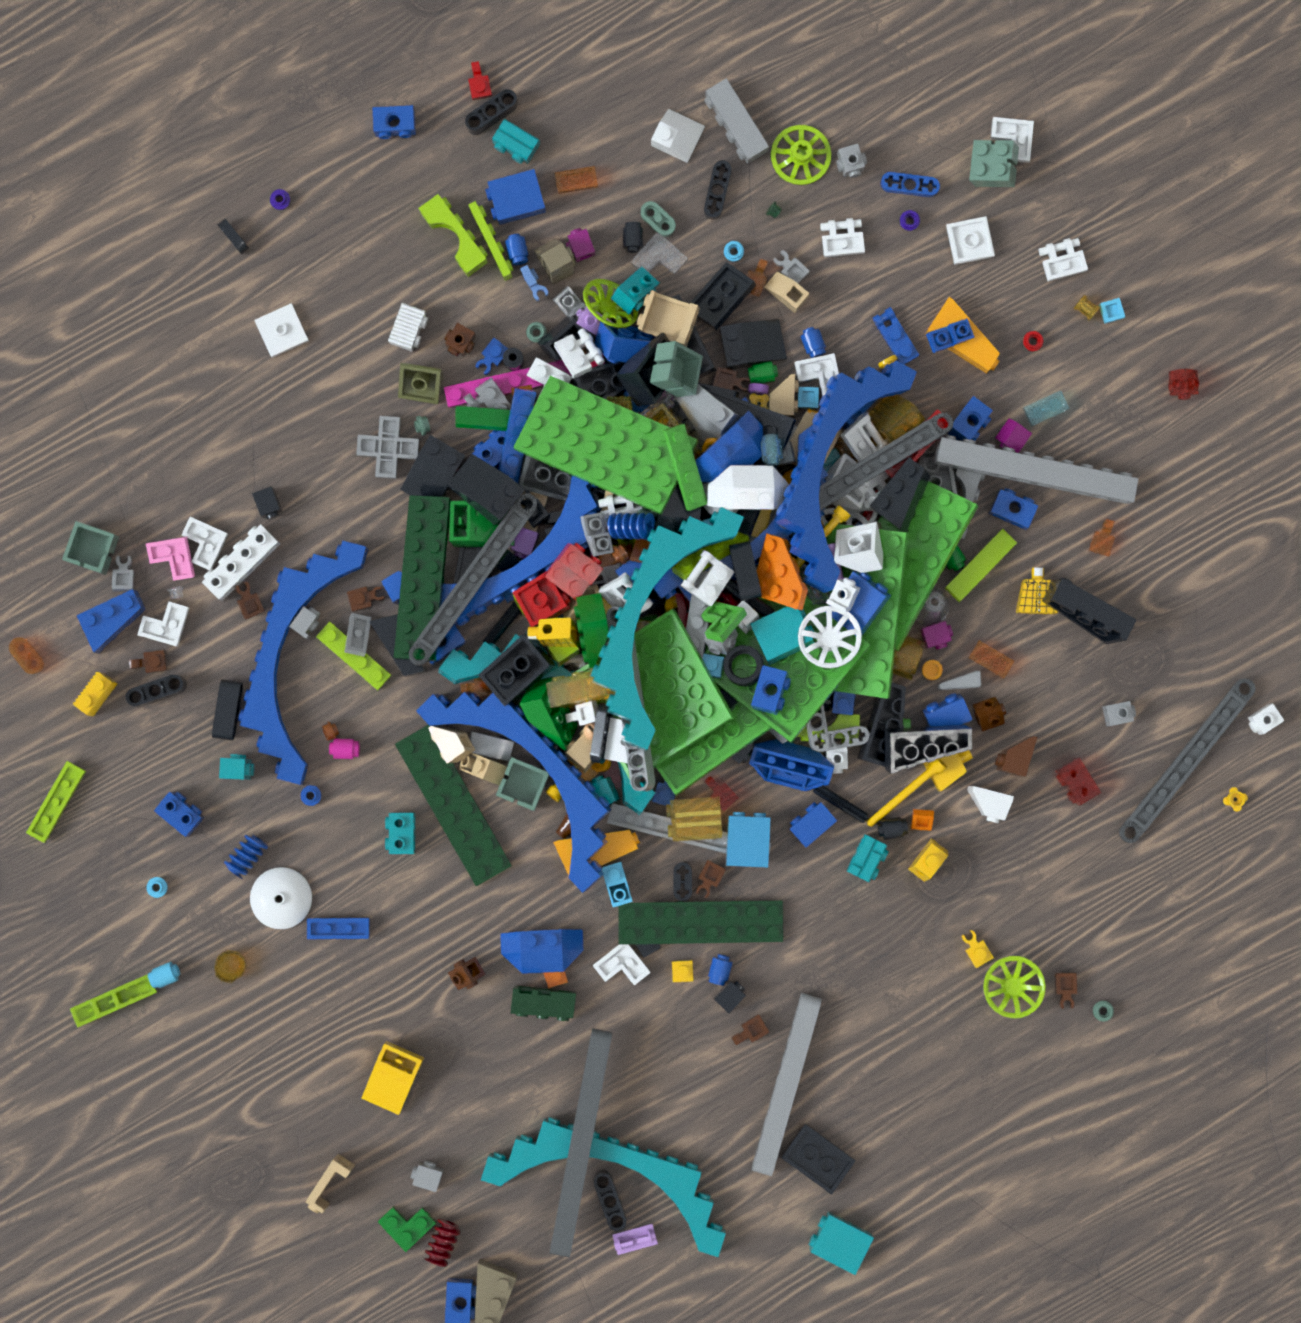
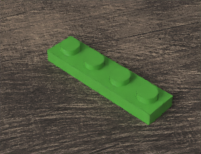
M679 424L663 430L686 510L691 511L706 505L707 498L685 424Z

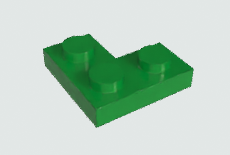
M394 1206L378 1220V1223L405 1252L437 1223L423 1207L408 1221Z

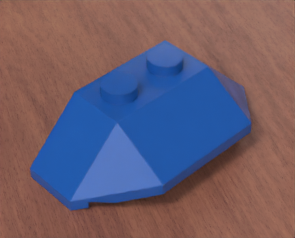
M748 410L695 459L701 481L706 483L712 482L730 465H753L763 455V426Z
M778 739L754 744L749 764L755 768L765 781L801 791L829 785L834 770V765L820 752L790 742L782 744Z
M561 929L500 933L501 954L522 974L564 972L584 950L583 930Z

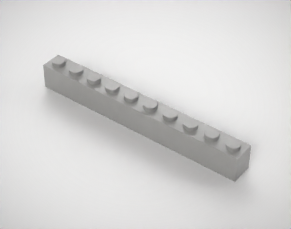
M944 435V437L936 441L932 464L1124 504L1134 503L1138 478L1132 477L1131 473L1120 472V474H1115L1112 469L1108 468L1096 470L1089 464L1077 466L1073 465L1074 462L1070 460L1058 462L1054 461V457L1051 456L1034 457V453H1015V449L1004 447L1003 450L996 449L995 445L983 443V446L976 445L974 440L963 439V442L957 441L956 437Z

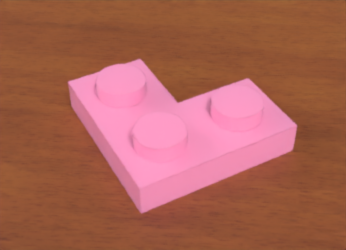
M187 536L146 543L150 564L169 561L173 581L195 577Z

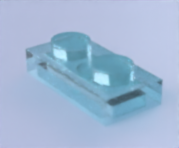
M1061 390L1023 408L1031 427L1070 409Z

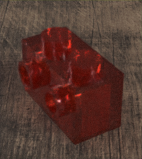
M1080 757L1055 770L1058 774L1056 779L1061 786L1065 785L1068 790L1067 797L1072 804L1076 803V805L1081 806L1102 793Z

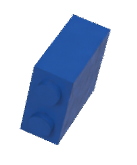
M535 169L487 182L489 188L485 189L488 201L492 200L494 205L493 208H490L493 220L498 219L499 225L546 213Z
M853 571L849 579L855 581V586L861 589L851 611L848 612L857 620L861 629V636H863L891 595L887 592L888 589L884 585L873 582L871 575L867 572ZM843 590L840 593V596L842 598L845 597V592ZM832 611V618L839 622L844 615ZM847 619L843 627L847 630L855 629L852 622Z

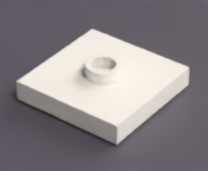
M987 216L946 225L954 265L995 256Z
M292 303L254 320L272 358L309 341Z
M610 718L604 759L627 763L625 742L622 741L624 736L621 735L623 730L621 719ZM639 756L637 759V764L641 766L643 763V759L641 756Z

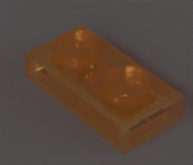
M595 166L555 172L558 194L598 188Z
M978 640L968 657L1002 679L1006 677L1014 663V660Z

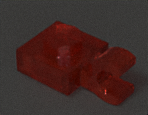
M711 776L704 781L713 790L710 797L723 811L739 798L725 782L719 786Z

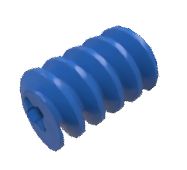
M612 513L608 518V531L614 539L647 540L651 529L655 530V518L651 513H640L639 515L637 513L632 515L630 513Z
M254 834L252 836H244L247 843L239 842L242 849L234 848L237 855H229L232 860L231 862L224 861L226 867L241 879H243L241 874H248L245 867L251 869L253 868L251 861H258L256 854L260 856L264 854L261 848L268 849V845Z

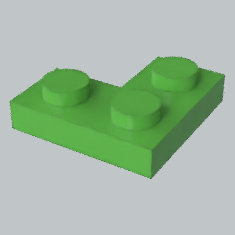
M716 601L712 606H708L701 614L704 621L712 623L704 632L707 639L723 643L747 615L745 609Z

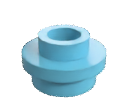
M731 241L724 247V256L729 261H739L744 255V248L737 241ZM736 249L738 253L736 255H732L730 253V250Z
M154 877L148 881L146 888L150 896L159 898L166 894L168 886L163 878ZM154 884H159V891L153 889Z

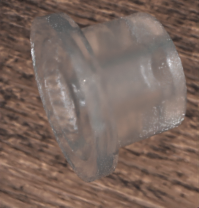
M183 586L168 588L167 591L170 592L171 599L183 597L182 589L184 588Z

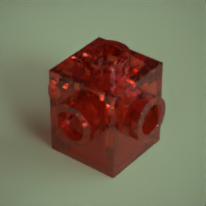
M1185 368L1169 371L1168 388L1170 396H1176L1178 400H1189L1191 396L1199 395L1198 370Z

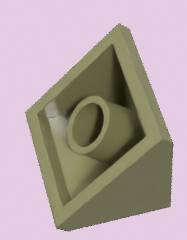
M401 362L398 398L438 404L444 375L442 370Z

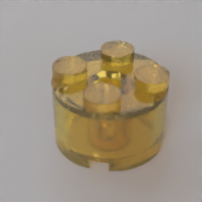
M906 636L899 651H895L892 674L912 681L913 675L911 673L915 675L926 642Z

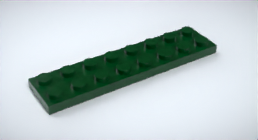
M409 495L394 648L395 659L410 660L409 650L441 606L450 519V497ZM417 649L414 651L413 657L416 660H422L425 658V652ZM437 649L428 661H436Z
M427 725L397 742L395 746L475 886H478L512 865L454 763L447 764L441 757V751L432 740L428 729L430 726Z
M782 900L630 902L618 906L619 945L783 942Z

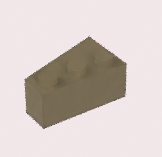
M554 238L534 250L553 285L574 274V266L576 265L574 263V255L569 246L565 248L562 242Z
M479 1259L477 1266L475 1323H500L517 1279V1273Z

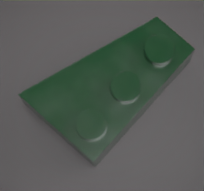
M515 985L510 1014H516V1016L521 1017L536 1015V1018L540 1019L557 1017L559 1021H569V1018H574L577 992Z

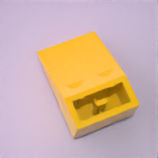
M386 1041L361 1099L399 1115L424 1057Z

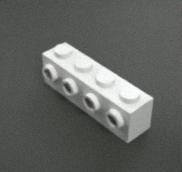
M261 524L258 527L254 526L248 532L249 536L244 541L240 540L233 547L234 551L229 556L227 554L219 560L218 563L220 565L215 570L210 569L204 575L205 579L202 583L219 600L223 601L235 589V585L243 582L280 545L274 536Z

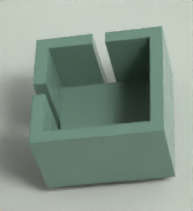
M974 140L969 180L975 187H1015L1017 169L1014 165L1018 163L1019 147L1014 140H996L995 144L992 140Z
M676 341L657 344L654 362L657 364L653 365L650 383L661 389H666L665 391L676 397L696 395L703 356Z
M75 521L62 560L106 575L112 560L109 557V553L114 554L119 536Z
M511 757L505 771V775L509 776L508 780L502 779L496 796L510 802H515V799H518V805L535 811L550 775L543 769Z

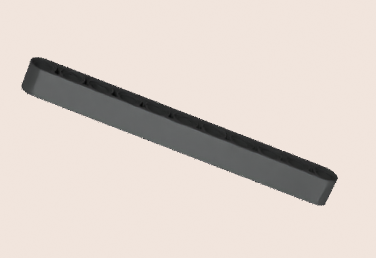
M592 1028L549 1254L570 1257L613 1033L610 1031Z

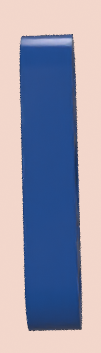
M895 172L885 173L880 183L881 188L886 192L922 197H934L940 189V183L934 177ZM888 178H892L893 182H899V178H901V189L898 188L899 184L895 183L892 184V187H888V183L885 181ZM906 180H913L916 183V187L913 190H908L904 185ZM920 181H923L922 186H928V183L931 182L932 186L936 187L932 192H929L927 187H922L921 191H918Z

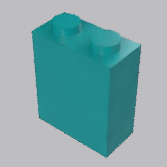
M787 606L750 624L769 665L801 650L798 642L800 625L806 617L804 609L797 610ZM806 625L804 630L814 632L811 625ZM803 636L805 648L815 643L812 637Z
M830 1212L826 1216L822 1215L818 1223L820 1228L817 1234L811 1236L808 1243L810 1252L856 1275L874 1239L873 1235Z

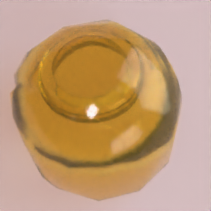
M226 950L219 954L214 964L216 977L225 983H233L236 979L243 976L246 969L244 956L238 951Z

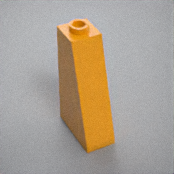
M949 297L925 335L928 332L968 318L974 338L947 349L986 374L990 369L994 371L1000 362L997 359L1000 353L957 303Z
M630 830L604 833L608 843L591 860L597 861L602 866L638 849L637 844L640 841L636 832L631 833ZM572 838L553 842L568 875L572 855Z

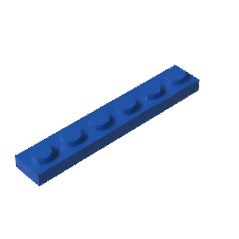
M515 387L498 470L508 475L518 484L524 454L514 450L513 447L533 410L536 391Z

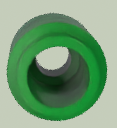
M771 361L754 364L752 367L747 368L750 384L774 382L775 377H778L777 366L772 365Z
M958 544L947 562L948 569H953L955 572L965 566L964 562L967 560Z

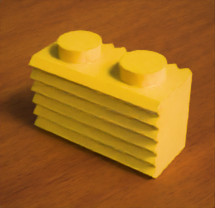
M95 672L96 675L93 676V679H90L91 682H88V685L85 686L86 689H83V692H80L81 695H78V699H75L76 702H73L75 707L88 716L96 714L117 686V683L104 673Z

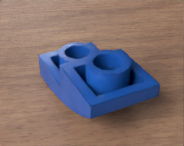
M968 318L926 334L933 353L974 338Z

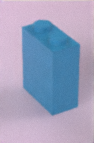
M733 812V816H728L726 866L768 868L770 818H766V813H753V817H745V812Z

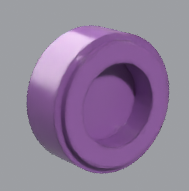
M752 383L748 386L750 394L763 395L768 394L769 386L765 384Z

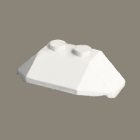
M730 465L708 484L707 506L728 509H778L784 501L785 497L783 494L789 484L773 466Z

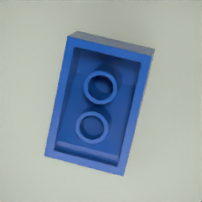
M600 322L594 344L601 350L607 361L618 363L628 361L656 337L640 332L636 326L616 328Z

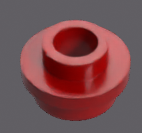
M1030 331L1023 338L1024 347L1032 352L1039 350L1044 342L1042 335L1037 331ZM1031 338L1036 340L1035 345L1030 344L1029 340Z

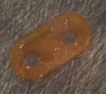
M17 637L10 642L9 651L26 673L37 674L43 669V659L27 639ZM21 644H23L24 650L22 652L18 650V647ZM33 660H35L37 663L36 667L34 668L31 667V662Z

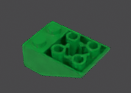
M450 501L449 541L454 547H483L503 518L493 525L466 501ZM515 540L510 546H515Z
M601 593L576 597L577 606H573L577 619L578 634H582L579 635L581 650L585 649L582 651L584 663L588 662L590 670H593L599 658L601 648L608 639V624Z
M554 678L540 679L527 689L520 702V706L527 720L560 748L566 750L577 729V721L567 723L565 715L571 713L569 705L564 700L560 686L556 684Z

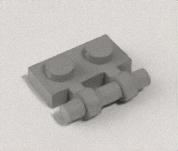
M492 377L475 388L479 395L474 399L470 393L464 397L468 403L467 407L480 408L479 405L484 402L488 408L511 410L512 404Z

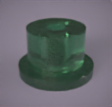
M774 201L765 215L776 218L782 208L776 205L777 202Z

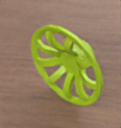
M795 125L783 130L774 140L771 149V162L776 173L786 182L795 185H808L819 180L826 173L831 162V148L828 140L819 130L807 125ZM799 130V140L794 142L788 136V133ZM804 130L815 134L809 142L804 140ZM784 138L791 148L781 149L777 148L780 140ZM820 138L824 143L825 149H813L812 146ZM776 153L790 156L784 162L777 164ZM826 154L825 165L816 161L813 155ZM793 162L795 164L789 177L781 169ZM809 162L821 170L814 177H811L808 167ZM800 165L803 166L806 176L804 180L795 179Z
M595 279L587 283L583 291V298L589 311L598 320L616 328H627L636 322L638 311L634 310L633 316L628 315L622 311L623 309L619 305L617 306L611 300L613 289H617L620 285L606 279ZM600 284L608 286L606 297ZM592 286H595L598 290L599 296L596 292L589 289ZM588 295L592 296L596 302L590 303ZM620 316L626 317L629 322L622 323ZM608 318L612 320L613 318H615L617 323L610 322L606 319Z
M1008 956L996 961L989 968L984 978L983 990L986 1001L995 1012L1008 1018H1022L1030 1015L1040 1006L1045 995L1046 985L1041 970L1036 964L1024 957ZM1017 961L1014 974H1010L1005 962ZM1022 963H1025L1029 965L1031 968H1033V970H1031L1026 975L1022 977L1019 976L1022 968ZM999 965L1005 974L1004 979L991 975ZM1037 974L1040 986L1025 984V981ZM989 979L1001 984V988L989 992ZM1025 990L1040 991L1036 1002L1024 993ZM1003 993L1005 995L1000 1006L997 1007L991 997ZM1022 997L1032 1007L1021 1012L1018 998ZM1009 999H1013L1015 1013L1003 1011Z

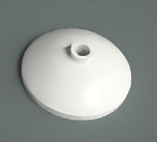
M285 867L273 868L264 872L255 881L250 894L251 908L257 919L264 925L274 929L291 928L303 921L308 915L312 905V891L308 881L299 872ZM277 895L282 896L283 900L281 903L276 901Z

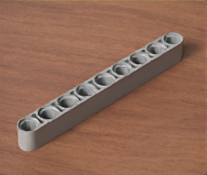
M619 607L610 608L606 614L608 631L611 625L615 627L617 623L615 615ZM634 639L632 652L634 681L641 704L645 710ZM621 718L623 729L625 723L629 724L630 721ZM625 742L632 788L636 791L648 792L652 790L655 786V776L650 745L648 750L645 751ZM639 756H641L643 759V763L641 766H638L637 759ZM642 777H644L646 780V784L644 787L640 785V780Z
M805 993L800 995L751 1171L768 1176L773 1174L822 998Z

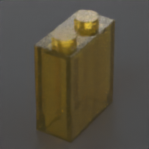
M900 395L885 397L868 413L871 417V422L881 437L888 443L911 431L925 420L916 405Z
M720 797L670 800V804H666L667 817H671L672 824L668 825V838L672 837L673 842L723 838Z

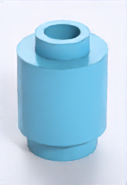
M168 962L152 969V972L148 973V979L153 988H162L178 981V976L181 973L177 964L173 965L172 962Z

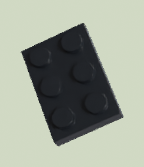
M726 262L690 303L699 306L700 310L697 317L717 331L756 287V283Z
M807 1124L802 1126L781 1156L784 1161L831 1195L856 1161Z

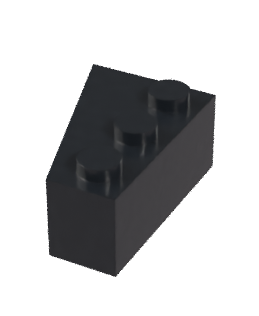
M909 457L870 504V507L899 531L908 532L910 522L916 514V507L919 500L922 499L931 476L922 466Z
M398 614L369 621L403 676L409 677L426 672L424 665L418 666L414 665L410 660L394 658Z

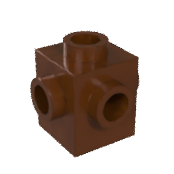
M457 322L454 329H450L444 338L446 340L445 345L448 348L447 351L456 357L459 354L463 357L466 353L470 354L475 346L473 341L476 338V334Z
M996 697L972 705L975 719L982 732L1005 724L1004 715H1006V710L1003 703L999 704Z
M476 957L466 962L464 959L453 964L455 969L448 972L458 991L464 987L469 990L478 984L476 980L486 975Z

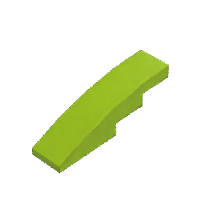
M1001 529L945 589L960 602L1017 542L1004 529Z
M147 974L74 1006L69 1010L78 1028L157 992L151 986Z

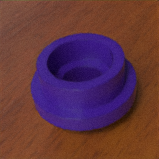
M275 190L270 196V203L273 208L284 210L290 204V196L285 190ZM282 196L283 201L277 202V197Z
M913 210L903 212L900 217L901 227L907 231L915 230L920 224L918 213ZM907 218H912V219H913V223H912V224H908V223L906 222V219H907Z

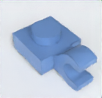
M528 265L520 268L521 274L532 290L533 297L537 302L539 301L537 296L539 291H543L546 296L549 295L545 286L537 284L536 280L539 277L534 269L530 270Z

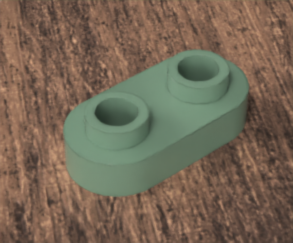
M649 201L642 205L641 218L662 237H669L674 233L676 228L674 219L657 203ZM649 210H652L655 214L653 216H648L647 212ZM662 225H669V229L663 230Z

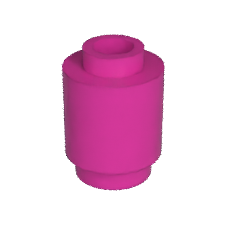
M334 738V741L330 742L329 754L333 755V759H354V757H359V741Z

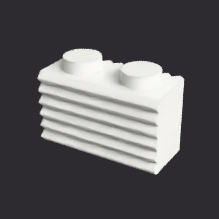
M402 303L388 339L389 343L413 352L414 347L418 348L421 341L419 333L421 328L425 329L428 322L426 312Z

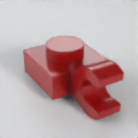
M479 61L472 62L474 78L468 79L472 100L492 97L488 75L482 76Z

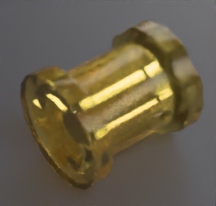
M1084 294L1073 309L1079 310L1090 321L1100 306L1094 305Z

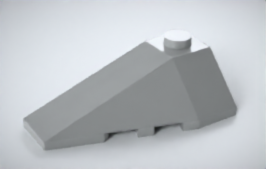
M699 384L697 385L696 395L674 396L704 441L708 438L718 439L741 418L740 415Z

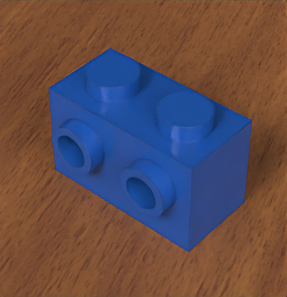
M493 430L489 434L490 438L485 443L481 441L473 448L474 452L472 454L491 466L498 468L506 431Z
M960 693L950 694L945 697L944 701L930 703L926 706V709L922 710L929 727L962 725L973 720Z
M169 792L155 808L154 812L183 836L189 837L205 818L201 815L202 810L194 804L190 806L185 802L187 798L180 792Z
M814 801L805 809L807 813L802 818L798 815L790 822L792 826L789 830L805 848L837 822L822 802L816 804Z

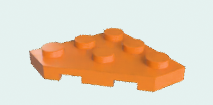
M766 534L756 570L761 588V598L797 610H803L808 589L799 575L800 569L795 557H792L789 552V542L785 538Z

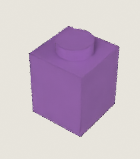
M522 528L515 538V546L511 548L515 552L514 555L525 559L533 553L539 533Z

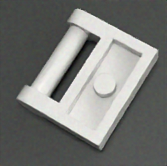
M868 412L860 415L857 421L840 435L858 462L888 445V442L883 440L871 422ZM863 426H865V428L877 444L876 447L873 445V443L863 430Z
M703 550L700 555L701 559L687 580L682 582L681 586L708 606H712L734 571L717 560L712 554ZM707 563H710L712 567L698 588L694 587L693 584Z
M625 572L615 580L603 585L598 592L601 593L612 607H623L626 600L623 599L625 589L622 585L627 589V587L631 588L633 583L630 580V576ZM647 598L642 607L641 613L652 606L653 602L649 598Z

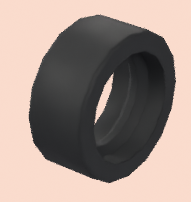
M740 645L727 653L724 658L723 667L725 674L732 683L737 686L747 687L758 682L764 662L756 649L751 646ZM741 654L752 656L756 662L755 672L747 678H740L732 671L733 660Z

